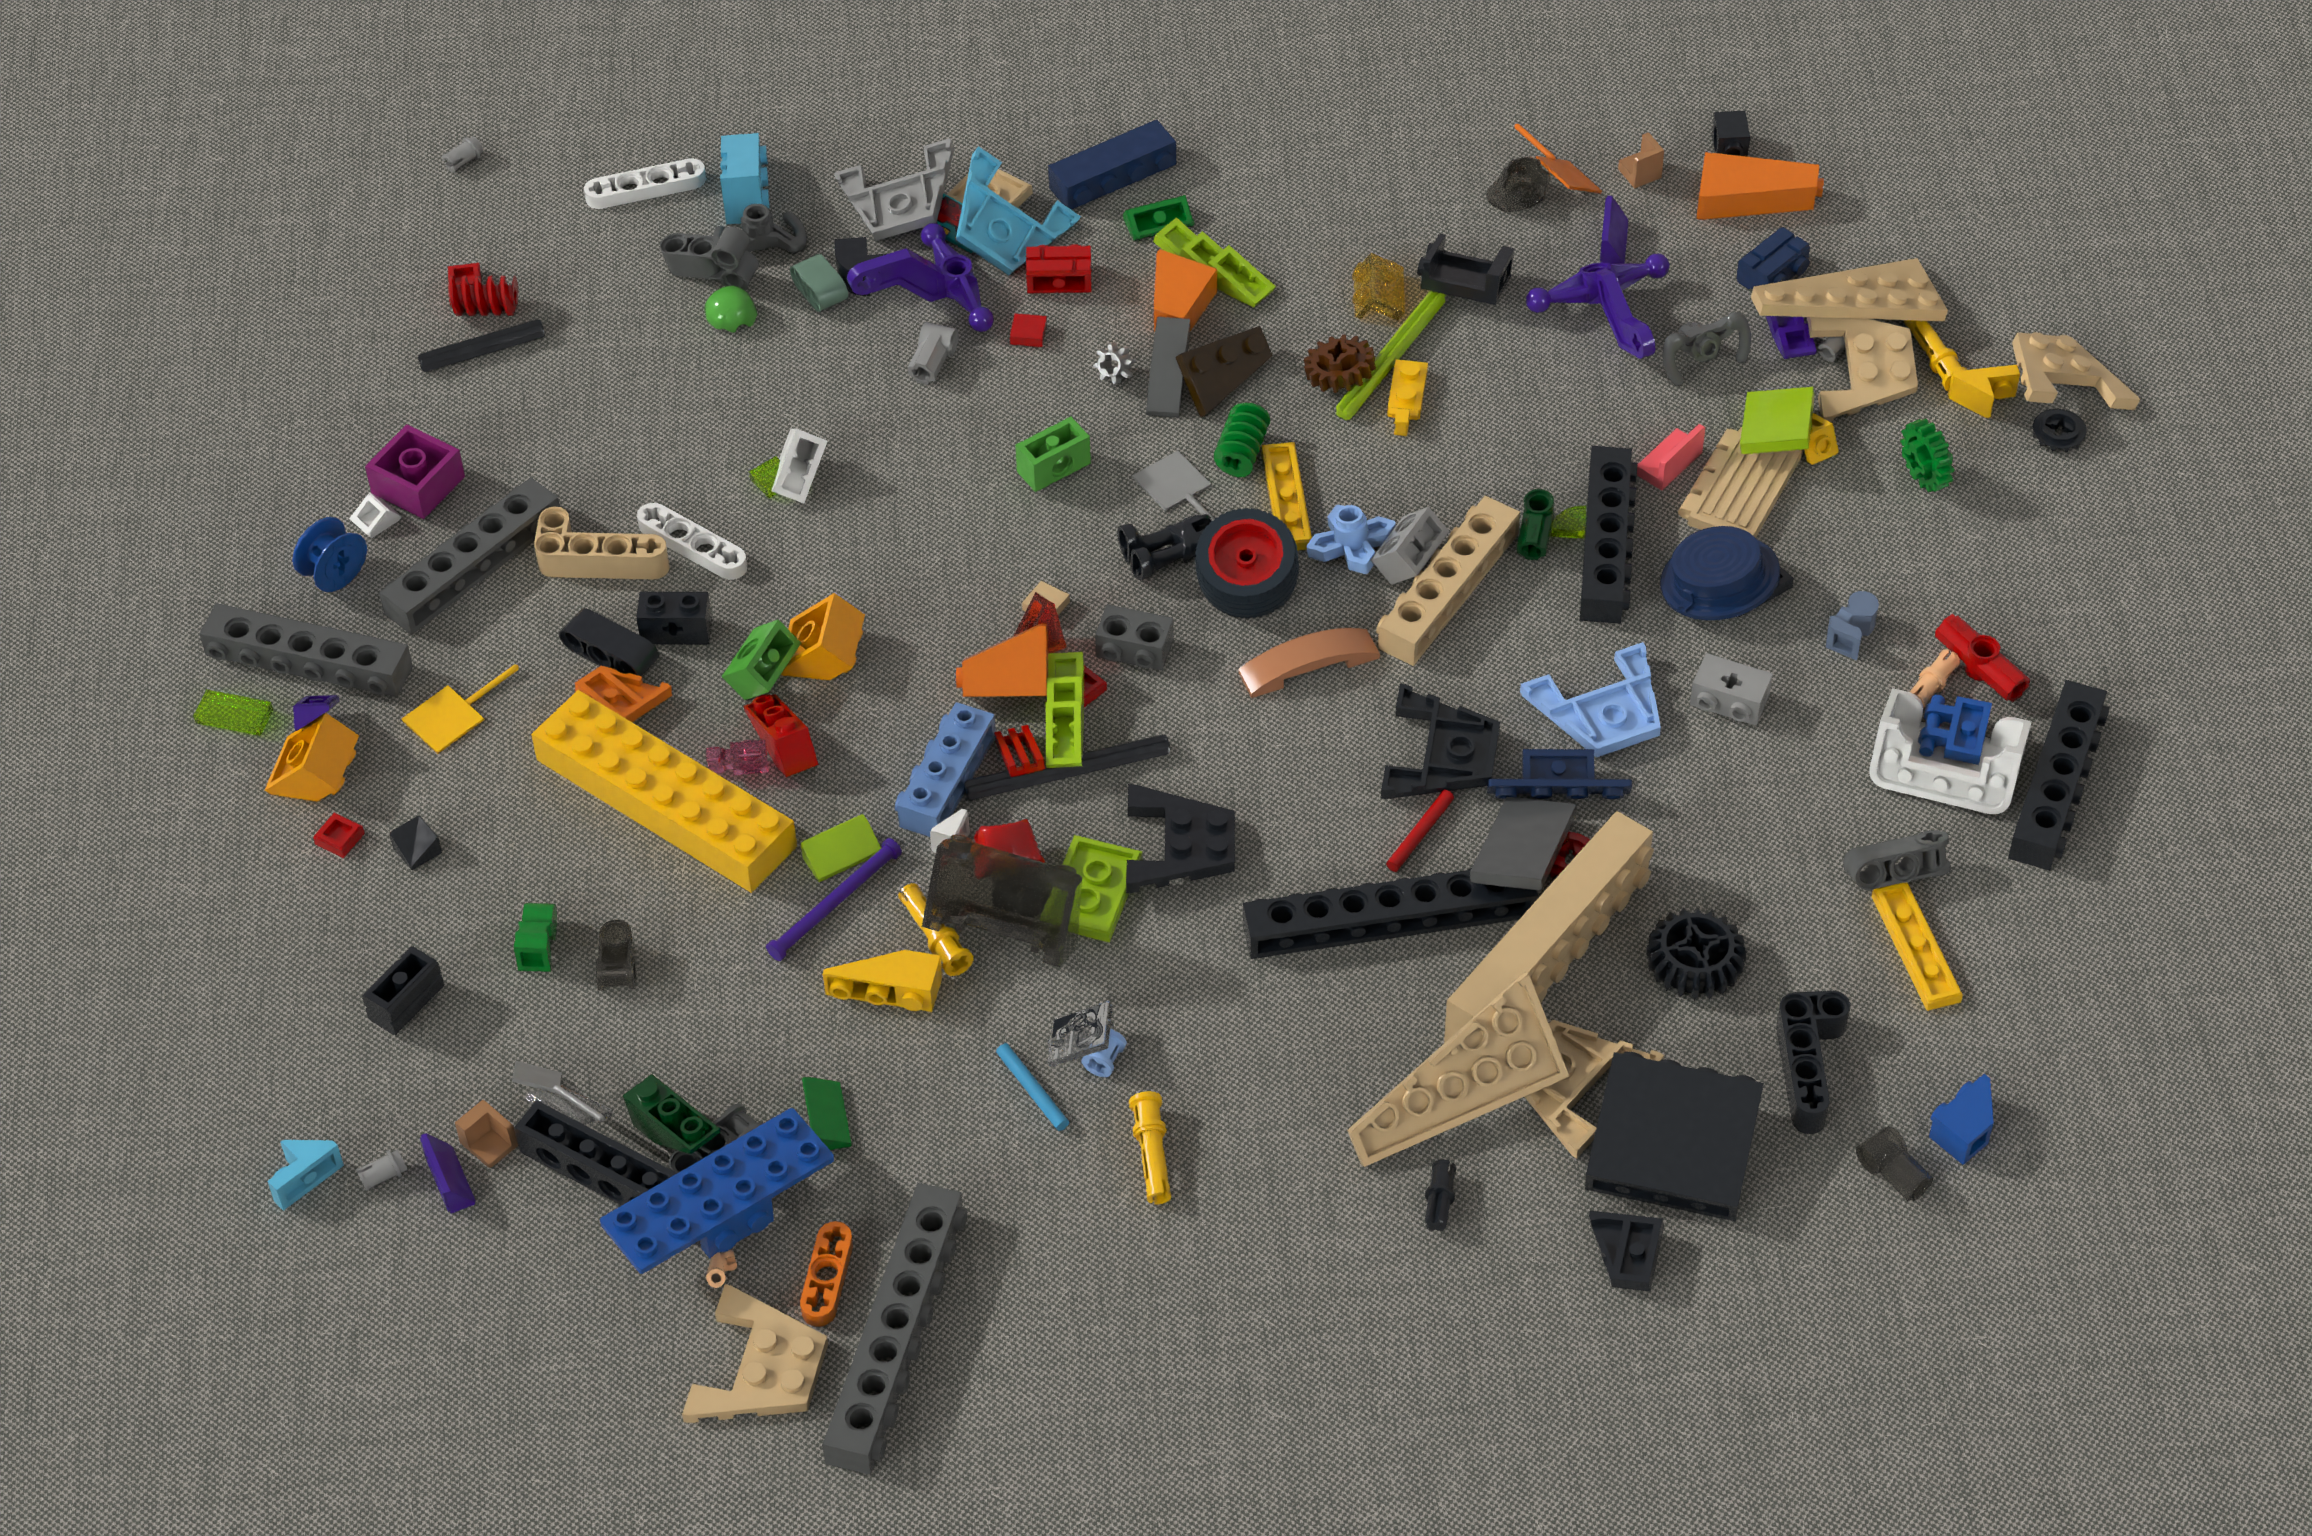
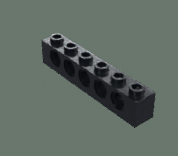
M1591 446L1579 621L1621 624L1622 610H1629L1630 590L1624 589V584L1631 583L1632 564H1627L1625 561L1626 558L1632 559L1633 538H1627V533H1633L1635 513L1628 512V508H1635L1636 488L1630 487V482L1636 483L1638 463L1631 462L1632 448Z
M2065 680L2013 835L2008 859L2049 871L2055 857L2062 859L2067 838L2061 836L2063 830L2071 831L2076 811L2070 809L2072 804H2080L2085 787L2079 781L2081 777L2088 779L2093 763V758L2088 757L2089 751L2096 753L2102 732H2098L2096 729L2098 725L2105 727L2110 707L2104 705L2107 691Z
M537 1100L514 1127L520 1153L621 1206L677 1174L675 1171ZM700 1241L695 1243L701 1247Z

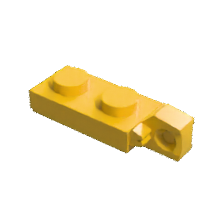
M1395 360L1387 407V416L1395 418L1394 435L1407 436L1410 420L1420 419L1428 373V363Z

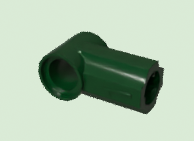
M1534 489L1529 491L1524 497V513L1517 543V553L1528 560H1538L1546 556L1550 532L1554 525V497L1547 490Z

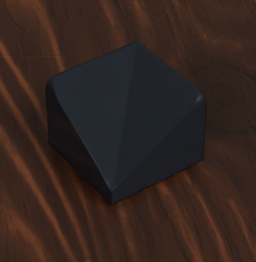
M420 815L392 830L389 834L393 849L411 870L442 853L438 836Z

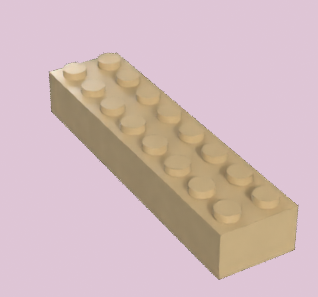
M1618 811L1610 817L1448 998L1444 1043L1524 972L1529 973L1540 1003H1542L1547 994V989L1552 983H1559L1568 970V965L1574 958L1580 959L1585 954L1589 941L1595 935L1600 936L1606 930L1611 916L1616 911L1621 912L1626 907L1633 891L1636 888H1643L1651 875L1649 861L1654 852V849L1651 847L1653 831Z

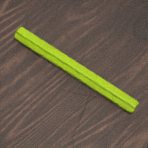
M1433 291L1428 292L1376 356V370L1371 371L1372 377L1370 379L1362 378V386L1354 384L1351 387V391H1348L1337 404L1336 415L1339 418L1347 421L1355 415L1393 368L1395 360L1401 358L1446 302V294Z

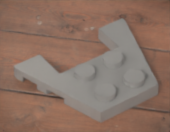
M951 138L923 146L927 170L868 188L861 165L834 173L839 186L875 241L937 222L955 150Z

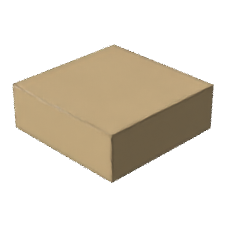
M1040 581L1022 602V610L1052 624L1070 603V595Z

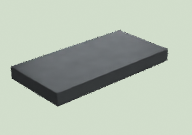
M1506 797L1470 871L1471 882L1541 891L1577 815L1576 804Z

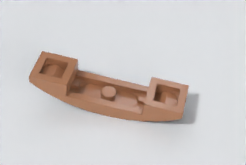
M1331 629L1304 635L1275 646L1239 668V675L1251 698L1283 689L1284 679L1342 661L1345 662L1348 668L1380 659V653L1367 629Z

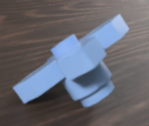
M1336 505L1327 517L1328 526L1331 531L1314 534L1307 544V554L1309 558L1322 562L1345 555L1349 570L1368 574L1374 566L1371 561L1375 555L1373 547L1381 546L1395 528L1396 522L1380 516L1367 520L1365 514L1357 506Z

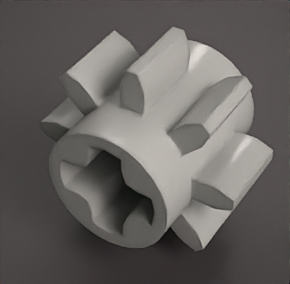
M1114 342L1108 344V351L1105 349L1096 351L1100 357L1098 363L1093 364V367L1099 369L1101 373L1100 380L1111 377L1112 383L1118 384L1121 383V375L1126 378L1133 376L1130 368L1136 362V359H1131L1128 354L1129 346L1118 350V345ZM1111 360H1117L1118 367L1112 366Z

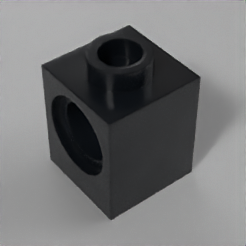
M1746 111L1714 112L1711 136L1715 153L1748 157L1750 132Z

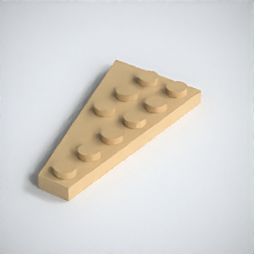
M1918 258L1754 286L1751 294V299L1760 316L1945 321L1948 312Z

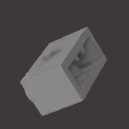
M1706 653L1692 683L1690 705L1703 711L1717 713L1739 722H1746L1757 726L1770 696L1773 673Z

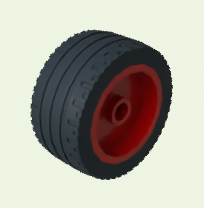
M1254 508L1228 511L1216 517L1214 521H1211L1199 537L1195 553L1197 579L1204 596L1217 610L1229 616L1232 615L1240 618L1262 617L1279 609L1292 595L1299 574L1298 551L1292 533L1278 517Z

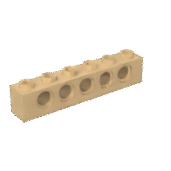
M1484 496L1477 506H1471L1466 514L1465 521L1459 528L1455 527L1451 531L1445 546L1442 549L1438 548L1434 552L1430 564L1424 571L1421 570L1415 576L1412 586L1407 593L1403 592L1399 595L1391 613L1384 615L1380 619L1376 629V633L1379 634L1378 649L1414 666L1519 534L1520 511L1487 496Z

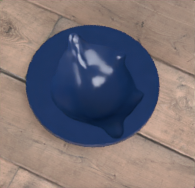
M1731 526L1710 527L1689 535L1676 547L1672 558L1667 562L1660 578L1661 592L1664 600L1673 610L1689 618L1699 620L1729 619L1757 608L1773 594L1780 580V564L1774 551L1765 543L1757 540L1751 533Z

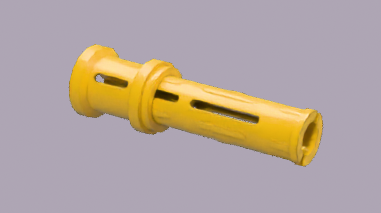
M1904 320V324L1910 329L1919 345L1928 355L1931 370L1935 374H1939L1943 380L1942 385L1944 389L1948 391L1952 371L1968 369L1960 365L1957 353L1953 349L1946 348L1928 321Z
M910 883L901 889L903 893L899 892L898 898L925 933L931 953L941 955L942 968L947 975L957 976L964 973L974 961V956L970 950L962 947L959 942V935L955 929L945 926L917 884Z
M1145 1091L1131 1096L1129 1108L1134 1112L1135 1118L1133 1136L1139 1141L1141 1147L1147 1201L1158 1205L1166 1203L1171 1199L1163 1148L1166 1124L1161 1121L1160 1115L1162 1096L1156 1092Z

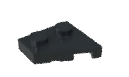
M1590 1211V1224L1612 1287L1651 1291L1664 1231L1663 1218Z

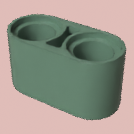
M817 254L790 267V274L795 286L817 312H821L848 299V290L843 279L822 254Z

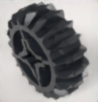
M1683 907L1679 912V916L1669 912L1666 921L1659 920L1655 930H1652L1649 935V945H1647L1646 949L1649 971L1654 972L1656 982L1665 981L1666 991L1673 988L1678 989L1679 997L1685 992L1692 993L1694 1001L1702 993L1709 1000L1714 991L1723 995L1727 990V986L1734 987L1738 977H1741L1744 971L1747 951H1745L1743 935L1738 934L1737 924L1728 925L1726 915L1715 918L1713 909L1708 914H1703L1699 907L1694 910V913H1688Z

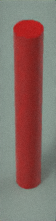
M1443 790L1386 862V866L1391 871L1397 872L1452 803L1454 795L1450 791Z

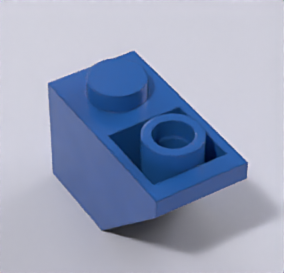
M1983 1074L1974 1083L1971 1081L1966 1082L1958 1091L1956 1098L1949 1104L1945 1102L1940 1104L1930 1118L1932 1125L1929 1138L1962 1165L1989 1143L1994 1121L1990 1078L1986 1074Z

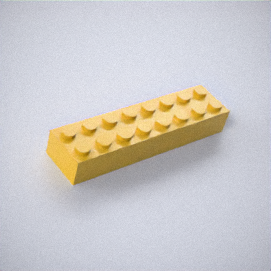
M577 690L531 734L537 761L750 893L797 848L794 820L580 690Z

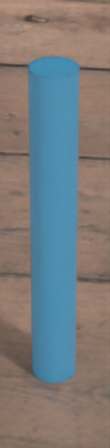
M1004 1043L1000 1045L996 1053L1056 1130L1061 1131L1069 1125V1120L1009 1044Z

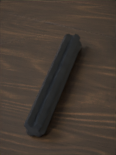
M535 319L420 353L418 355V362L423 372H429L543 338L545 336L544 327L539 319Z

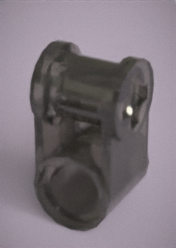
M610 920L600 928L598 958L596 960L598 991H605L606 987L628 986L629 990L636 989V950L631 927L623 920Z

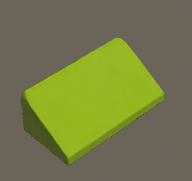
M864 814L858 815L801 842L802 858L818 882L869 860L881 849Z

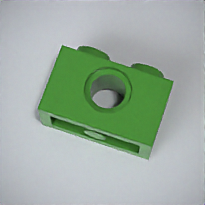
M1072 417L1015 445L1017 473L1035 492L1091 464L1090 436Z
M779 619L755 627L722 675V678L744 700L768 693L801 642Z

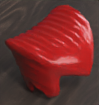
M1028 819L1003 825L981 826L975 832V856L977 872L980 876L986 875L988 872H994V870L998 871L1000 869L1013 868L1014 866H1039L1046 864L1041 851L1038 849V843Z

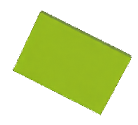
M1802 387L1747 392L1740 440L1741 454L1809 449L1815 398L1814 388Z
M1074 835L1040 917L1041 926L1110 943L1129 893H1126L1127 860H1143V851Z

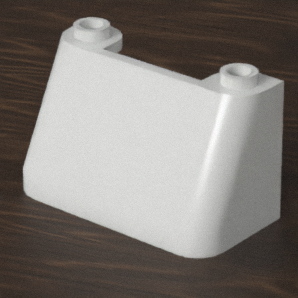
M1892 688L1880 720L1870 764V777L1872 781L1884 789L1982 813L1996 815L2008 809L2032 721L2015 717L2000 719L1993 728L1991 738L1985 737L1979 765L1944 758L1945 747L1942 746L1934 748L1932 756L1925 757L1919 753L1920 744L1918 742L1920 730L1925 727V722H1921L1923 716L1922 701L1915 694ZM1939 726L1940 729H1945V730H1949V729H1950V728H1946V727Z

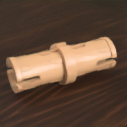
M1942 650L1932 665L1921 671L1919 681L1911 689L1910 693L1915 694L1921 699L1923 709H1925L1927 703L1936 692L1939 693L1946 687L1947 678L1960 665V658L1955 652L1952 651L1950 656L1945 659L1949 654V650Z

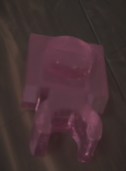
M766 740L730 742V749L716 746L706 748L708 769L716 774L723 773L727 769H733L734 775L769 772Z

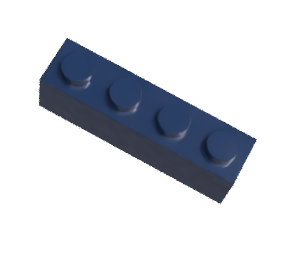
M1156 119L1048 165L1049 189L1062 204L1072 210L1176 165V141Z

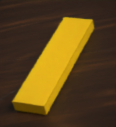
M1295 442L1261 445L1272 515L1278 517L1289 528L1295 540L1297 551L1307 550V544L1312 539Z
M1899 883L1874 889L1871 897L1926 1010L1929 1011L1961 1003L1963 994L1908 883Z

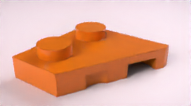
M602 665L575 682V692L580 690L631 722H634L672 696V686L668 683L662 682L660 687L643 683L642 676L620 673L616 669Z

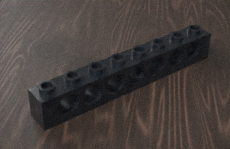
M1470 868L1464 871L1435 873L1430 876L1410 879L1400 878L1389 882L1365 883L1355 887L1330 888L1321 892L1296 893L1273 899H1256L1252 902L1243 903V928L1250 959L1519 920L1538 899L1537 890L1473 883L1470 880V871L1472 869Z

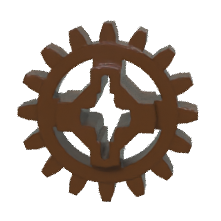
M1342 335L1339 339H1334L1331 336L1326 344L1320 341L1317 342L1318 349H1309V356L1304 357V369L1307 380L1311 381L1312 387L1320 385L1322 392H1325L1329 387L1333 388L1334 393L1343 388L1351 391V385L1362 386V378L1370 379L1372 377L1371 371L1376 370L1373 347H1369L1367 340L1359 342L1358 336H1354L1351 340H1347L1346 335Z

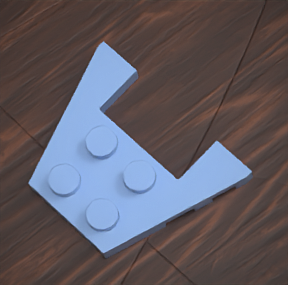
M1643 642L1615 652L1614 661L1626 680L1565 700L1549 674L1521 684L1520 693L1527 701L1585 749H1594V756L1596 758L1660 736V720L1655 694L1651 685V672L1646 658V646Z

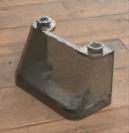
M955 834L949 839L943 840L937 846L921 927L939 932L943 923H956L955 929L960 931L967 925L1032 944L1031 952L1038 953L1041 949L1043 950V963L1061 967L1076 948L1079 934L1082 877L1071 866H1053L974 843L970 837Z

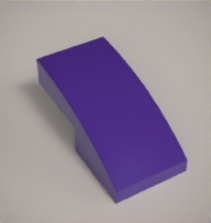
M1766 316L1773 339L1784 359L1816 354L1817 349L1814 339L1810 338L1808 323H1804L1803 317Z

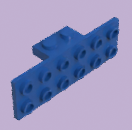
M790 1108L601 1217L600 1224L640 1274L649 1271L700 1241L701 1249L710 1259L718 1252L730 1250L737 1242L752 1233L764 1230L769 1223L774 1221L772 1198L834 1162V1155L796 1110Z

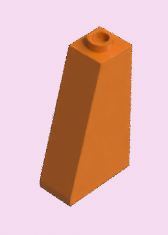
M1705 152L1696 219L1705 220L1814 210L1815 197H1822L1824 178H1818L1820 165Z

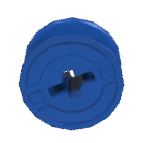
M336 517L320 519L308 527L299 538L292 558L294 570L302 576H313L315 585L323 592H334L342 589L360 572L366 560V541L358 533L346 534L344 523Z

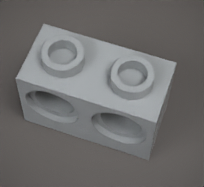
M1428 506L1403 516L1372 557L1371 561L1391 585L1415 577L1420 573L1450 531Z

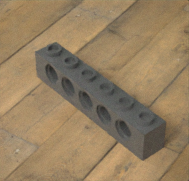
M531 477L520 486L515 487L508 495L495 505L490 506L470 524H466L445 543H441L433 552L421 561L413 564L408 571L396 580L388 583L379 592L384 615L413 635L534 542L541 512L549 507H560L558 496Z
M218 603L213 607L199 633L205 655L216 660L224 659L242 663L248 667L256 666L274 670L280 674L288 673L306 677L312 681L320 680L338 684L344 688L352 687L370 691L376 695L384 694L398 697L413 667L408 644Z

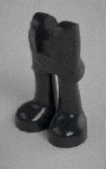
M1209 514L1194 515L1148 535H1140L1132 524L1119 526L1117 536L1120 549L1126 563H1131V570L1135 578L1138 580L1149 578L1154 572L1183 558L1184 563H1187L1191 558L1195 557L1199 537L1212 519ZM1169 544H1170V546H1171V547H1168V548H1165V549H1162V550H1159V551H1155V550H1158V549H1160V548H1162V547H1164V546H1167V545H1169Z

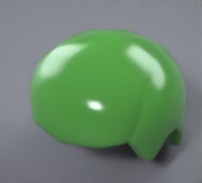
M734 285L716 290L708 298L704 308L706 319L711 326L716 329H725L732 333H735L742 324L751 327L758 315L751 296L742 288Z

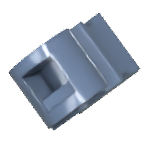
M1866 591L1855 592L1849 597L1847 607H1841L1836 615L1830 616L1826 648L1857 661L1862 636H1869L1876 624L1879 603L1875 595Z

